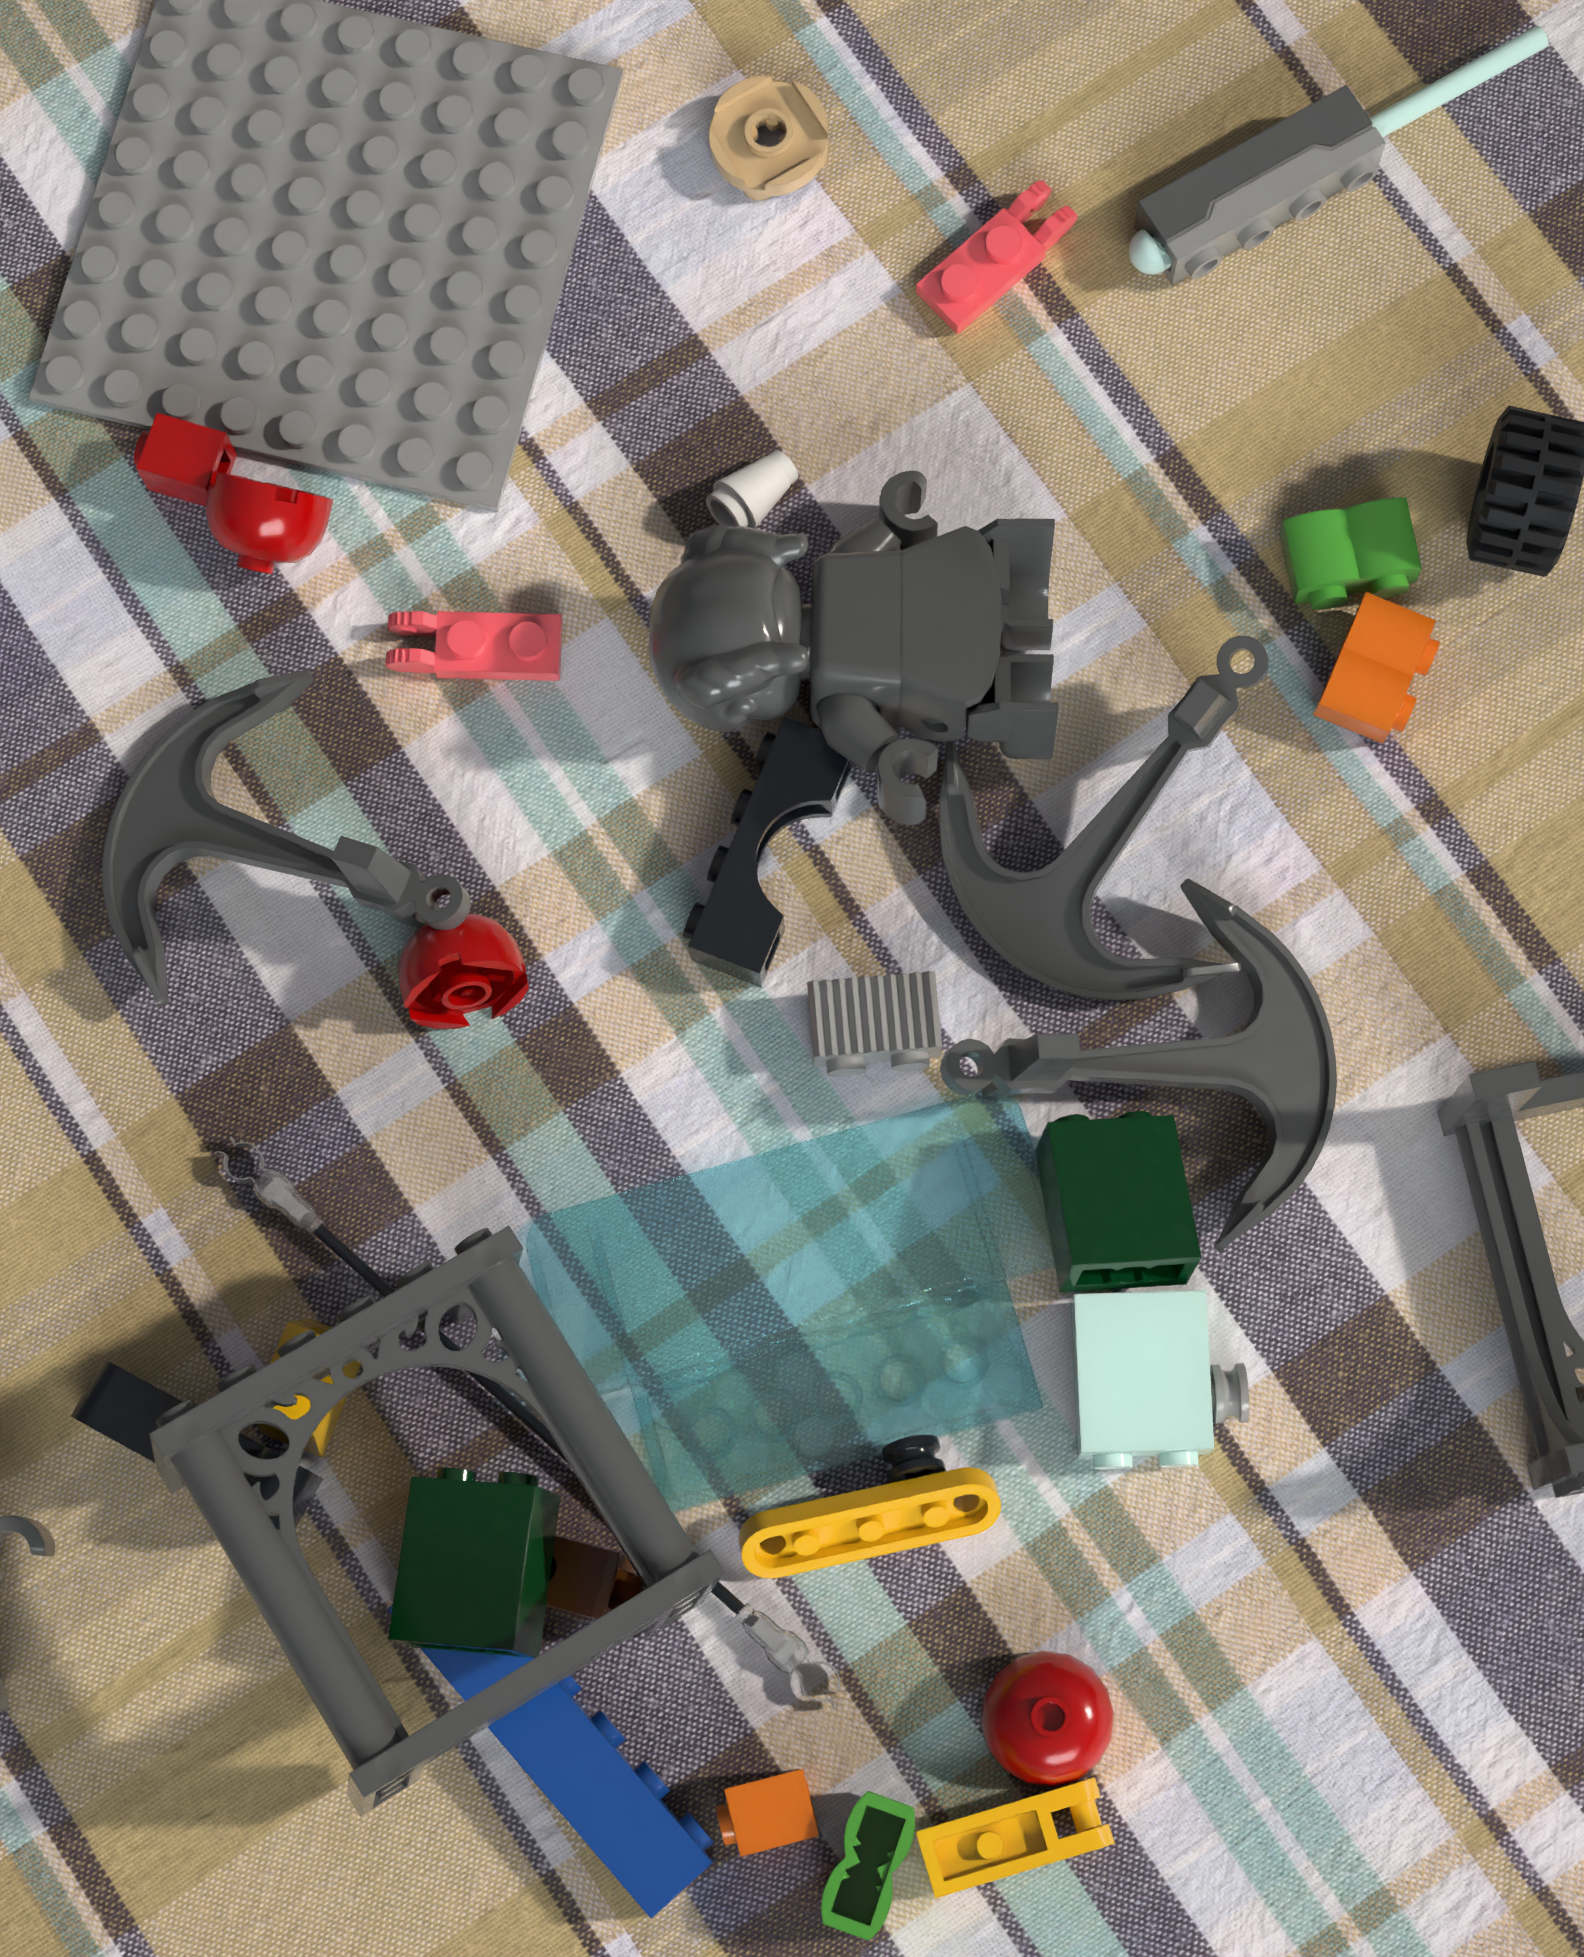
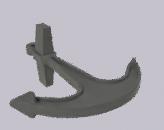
M1236 636L1228 639L1221 646L1216 661L1219 674L1197 676L1185 696L1168 714L1169 736L1060 856L1040 870L1025 873L1012 871L993 860L984 846L974 795L957 755L955 741L945 742L946 756L939 797L940 844L944 865L951 887L964 913L989 946L1008 963L1031 978L1055 989L1093 999L1117 1001L1141 1000L1183 991L1226 973L1242 971L1241 963L1222 964L1187 958L1127 959L1115 955L1099 941L1092 926L1091 907L1097 890L1188 753L1210 748L1225 725L1240 710L1237 688L1247 689L1256 686L1264 679L1269 667V658L1265 648L1258 640L1250 636ZM1240 651H1248L1255 658L1253 668L1244 674L1234 672L1231 668L1232 657Z
M310 670L258 679L253 683L213 698L196 708L158 739L135 768L119 796L105 839L102 861L104 901L110 925L126 958L148 986L159 1006L169 1003L165 950L154 911L155 895L163 877L176 864L191 857L212 856L349 888L353 898L360 905L384 911L397 921L417 928H421L427 923L436 930L454 929L462 924L469 914L471 907L470 895L456 879L449 875L438 874L425 879L424 873L415 864L395 860L376 846L344 836H340L333 851L217 802L211 789V772L217 756L231 741L273 717L276 713L285 711L314 682ZM444 895H450L448 905L441 909L437 904V900Z
M1185 879L1180 885L1183 893L1211 935L1237 963H1241V968L1246 972L1252 985L1254 1009L1248 1024L1239 1033L1226 1037L1080 1050L1079 1033L1036 1034L1027 1039L1007 1038L1000 1043L994 1052L980 1040L966 1039L958 1042L945 1052L941 1059L940 1072L942 1080L954 1092L970 1095L982 1090L983 1097H1023L1031 1093L1052 1094L1068 1080L1215 1089L1242 1095L1257 1108L1264 1120L1268 1143L1263 1161L1236 1198L1223 1230L1214 1245V1248L1220 1253L1233 1240L1269 1217L1300 1187L1312 1170L1323 1149L1335 1108L1337 1088L1336 1056L1332 1033L1319 996L1306 972L1287 947L1271 931L1240 907L1191 879ZM961 1057H968L975 1062L977 1066L976 1077H969L962 1072L959 1065Z

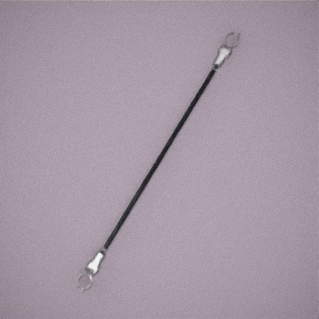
M230 1137L235 1147H252L258 1151L260 1156L259 1168L264 1173L257 1181L252 1177L237 1178L232 1176L228 1169V1155L217 1151L219 1155L224 1156V1168L234 1180L242 1183L253 1181L252 1190L256 1198L269 1210L280 1212L295 1227L305 1230L312 1237L317 1236L383 1297L396 1291L324 1226L325 1222L317 1215L314 1207L297 1193L295 1184L284 1173L271 1167L267 1170L264 1169V1157L256 1146L248 1142L235 1143V1140ZM426 1319L420 1321L417 1326L423 1333ZM439 1330L440 1341L447 1349L451 1351L461 1350ZM466 1371L568 1463L544 1423L499 1383L482 1375ZM720 1582L716 1584L711 1593L736 1614L734 1618L742 1624L746 1634L764 1649L768 1660L781 1672L789 1675L793 1672L801 1674L800 1685L803 1693L815 1702L829 1700L834 1708L831 1699L816 1700L805 1693L802 1686L803 1675L796 1669L805 1659L811 1665L819 1663L829 1665L837 1673L838 1690L847 1693L848 1691L839 1689L840 1677L835 1667L824 1661L811 1663L807 1658L810 1652L805 1642L793 1631L782 1629L765 1613L755 1610L748 1603L743 1604Z

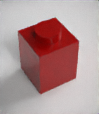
M156 413L150 431L144 430L138 438L134 451V464L137 466L136 469L148 490L206 507L207 491L212 470L231 474L237 453L226 432Z

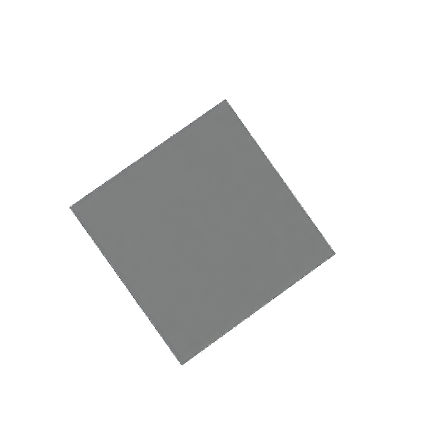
M155 0L28 397L32 403L146 430L151 429L156 413H161L226 432L235 451L498 512L623 80V69L319 0Z

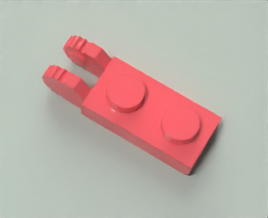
M1043 180L1030 185L1027 190L1023 191L1015 199L1008 210L1004 207L916 284V294L956 334H960L1045 259L1046 251L1057 243L1077 221V214L1069 206L1065 205L1053 213L1041 225L1035 235L1022 225L1034 212L1044 206L1051 195V188Z
M397 611L395 613L392 612L388 616V630L394 634L436 637L435 653L420 648H395L394 650L390 649V651H387L385 667L392 671L436 674L437 678L560 680L563 632L561 614L437 611V615H433L424 611Z

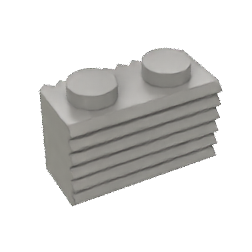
M934 971L807 982L814 1068L827 1067V1074L829 1076L845 1077L865 1073L866 1063L891 1061V1069L894 1071H916L928 1068L930 1066L929 1058L941 1057L942 1040L936 975Z

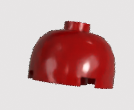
M212 470L206 498V518L210 532L219 545L233 553L239 554L236 566L273 574L275 563H297L310 556L317 548L328 526L334 499Z
M469 913L464 922L454 929L436 930L427 923L409 937L402 949L398 962L399 986L404 1008H408L410 1019L416 1024L433 1029H460L470 1026L463 1014L491 1006L492 1019L497 1018L519 1004L529 989L523 955L515 938L496 920L474 913Z
M1042 1650L1017 1657L996 1674L983 1697L980 1723L987 1749L1005 1771L1025 1783L1053 1787L1079 1780L1099 1764L1112 1741L1115 1714L1108 1688L1092 1667L1070 1654Z

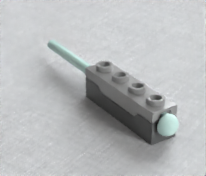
M1537 25L1370 118L1348 86L1345 85L1138 201L1134 224L1137 233L1133 236L1129 245L1131 263L1138 271L1144 274L1156 275L1164 272L1172 285L1189 275L1192 279H1198L1207 275L1222 262L1223 256L1241 246L1244 250L1255 248L1273 234L1274 227L1292 217L1296 221L1310 217L1325 204L1326 198L1344 188L1347 192H1353L1366 185L1378 173V166L1386 144L1383 137L1547 48L1549 41L1545 31Z

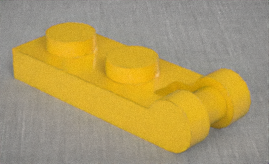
M1095 1777L915 1831L935 1899L1115 1844L1109 1823L1102 1825L1095 1799L1101 1796ZM1069 1807L1077 1833L1058 1838L1051 1812Z

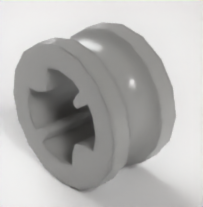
M1244 1363L1235 1364L1234 1369L1231 1371L1222 1370L1219 1364L1211 1365L1210 1377L1214 1424H1223L1227 1416L1236 1417L1239 1423L1248 1422L1249 1389Z

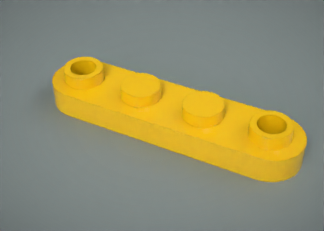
M972 1467L944 1471L759 1512L750 1517L740 1529L738 1540L741 1557L747 1570L762 1578L785 1577L979 1534L996 1522L1001 1512V1501L995 1481L987 1472Z

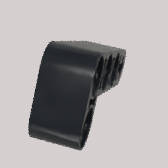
M103 1358L72 1412L71 1417L155 1463L149 1434L160 1428L156 1420L162 1414L183 1401ZM239 1434V1444L249 1455L258 1459L268 1460L281 1456L247 1436ZM300 1465L297 1469L293 1490L295 1529L323 1481L322 1477ZM244 1475L251 1487L260 1482V1492L264 1500L270 1499L279 1489L280 1484L275 1475L271 1477ZM279 1515L270 1516L269 1518L275 1528L279 1530Z

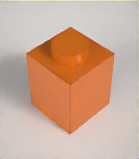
M804 1769L724 1789L727 1803L715 1806L724 1844L728 1846L737 1843L740 1857L820 1836Z

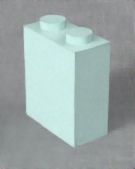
M1206 1290L1074 1294L1070 1304L1077 1458H1093V1469L1098 1470L1132 1468V1457L1158 1456L1159 1467L1162 1468L1199 1466L1198 1455H1208L1214 1450Z

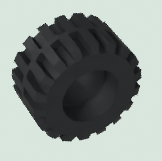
M1510 405L1501 414L1494 426L1487 447L1472 505L1466 541L1471 561L1542 577L1547 576L1554 568L1564 549L1583 482L1584 422Z

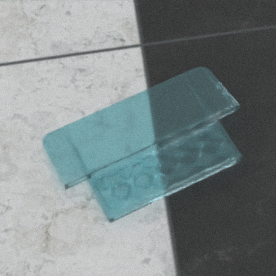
M982 1092L572 1206L543 1215L534 1222L527 1234L526 1249L538 1296L600 1396L626 1388L631 1389L657 1488L674 1514L882 1455V1449L898 1439L915 1435H933L939 1439L1041 1410L1044 1407L1007 1281L1054 1268L1055 1263L1036 1153L1022 1110L1011 1096L983 1097Z

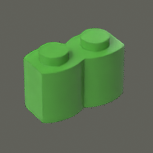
M1406 497L1380 499L1345 509L1320 510L1293 516L1283 520L1279 532L1294 604L1310 603L1313 610H1324L1340 606L1348 601L1347 595L1353 593L1371 592L1382 599L1401 595L1409 590L1410 583L1417 581L1422 569Z
M867 1791L857 1801L850 1813L845 1828V1857L841 1859L831 1872L823 1892L821 1915L824 1925L868 1941L882 1927L892 1902L893 1881L891 1873L900 1866L907 1856L914 1837L915 1812L912 1806L871 1791Z

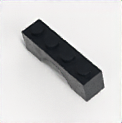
M784 717L777 735L770 732L765 734L754 767L762 771L754 790L751 791L744 788L739 795L731 817V824L738 826L729 848L722 845L718 847L707 875V881L714 883L706 905L698 902L694 904L683 932V938L690 940L688 948L692 961L761 988L785 932L784 915L767 899L758 881V868L761 857L770 841L789 825L809 818L832 817L854 763L828 746L821 730Z

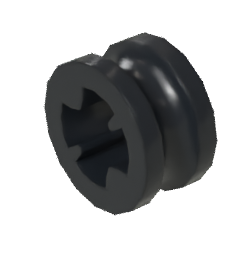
M915 1435L898 1439L886 1445L881 1453L884 1462L892 1465V1469L886 1475L888 1483L946 1471L943 1460L935 1457V1454L941 1448L939 1439L933 1435Z

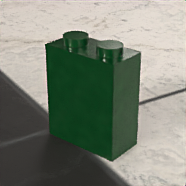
M1133 1111L1122 1114L1117 1118L1090 1120L1085 1115L1073 1114L1060 1117L1054 1122H1047L1035 1149L1059 1292L1186 1285L1202 1257L1174 1115L1152 1116L1149 1112Z
M447 1467L437 1468L436 1478L411 1477L388 1640L422 1649L536 1658L539 1656L561 1497L538 1487L539 1477L525 1473L499 1472L497 1483L476 1481V1472Z

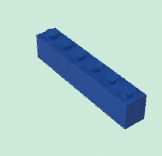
M393 1604L387 1609L390 1614H392ZM420 1648L465 1701L534 1659ZM570 1675L489 1725L488 1728L652 1919L715 1862L706 1851L715 1841L689 1811L678 1819L662 1800L670 1792L668 1786L645 1760L636 1768L618 1749L626 1740L624 1735L601 1709L592 1717L574 1698L583 1688Z

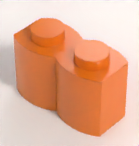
M1365 592L1313 715L1382 744L1391 729L1403 732L1417 700V697L1407 694L1414 673L1422 676L1427 675L1440 645V641L1430 638L1436 620Z

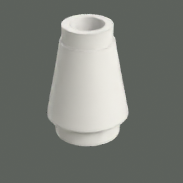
M774 450L768 456H764L716 481L713 484V492L706 497L707 507L719 525L744 526L756 529L790 488V485L798 479L797 469L783 452Z

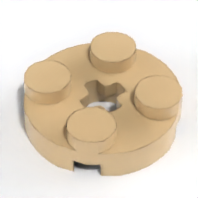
M758 75L744 79L725 91L714 108V116L709 127L711 158L721 176L732 186L741 189L750 199L763 201L771 196H780L794 192L810 182L827 161L828 119L825 109L817 96L809 88L792 80V85L785 82L773 81V76ZM766 125L770 131H776L781 128L784 134L779 137V144L772 147L767 145L761 146L756 143L759 139L757 129Z

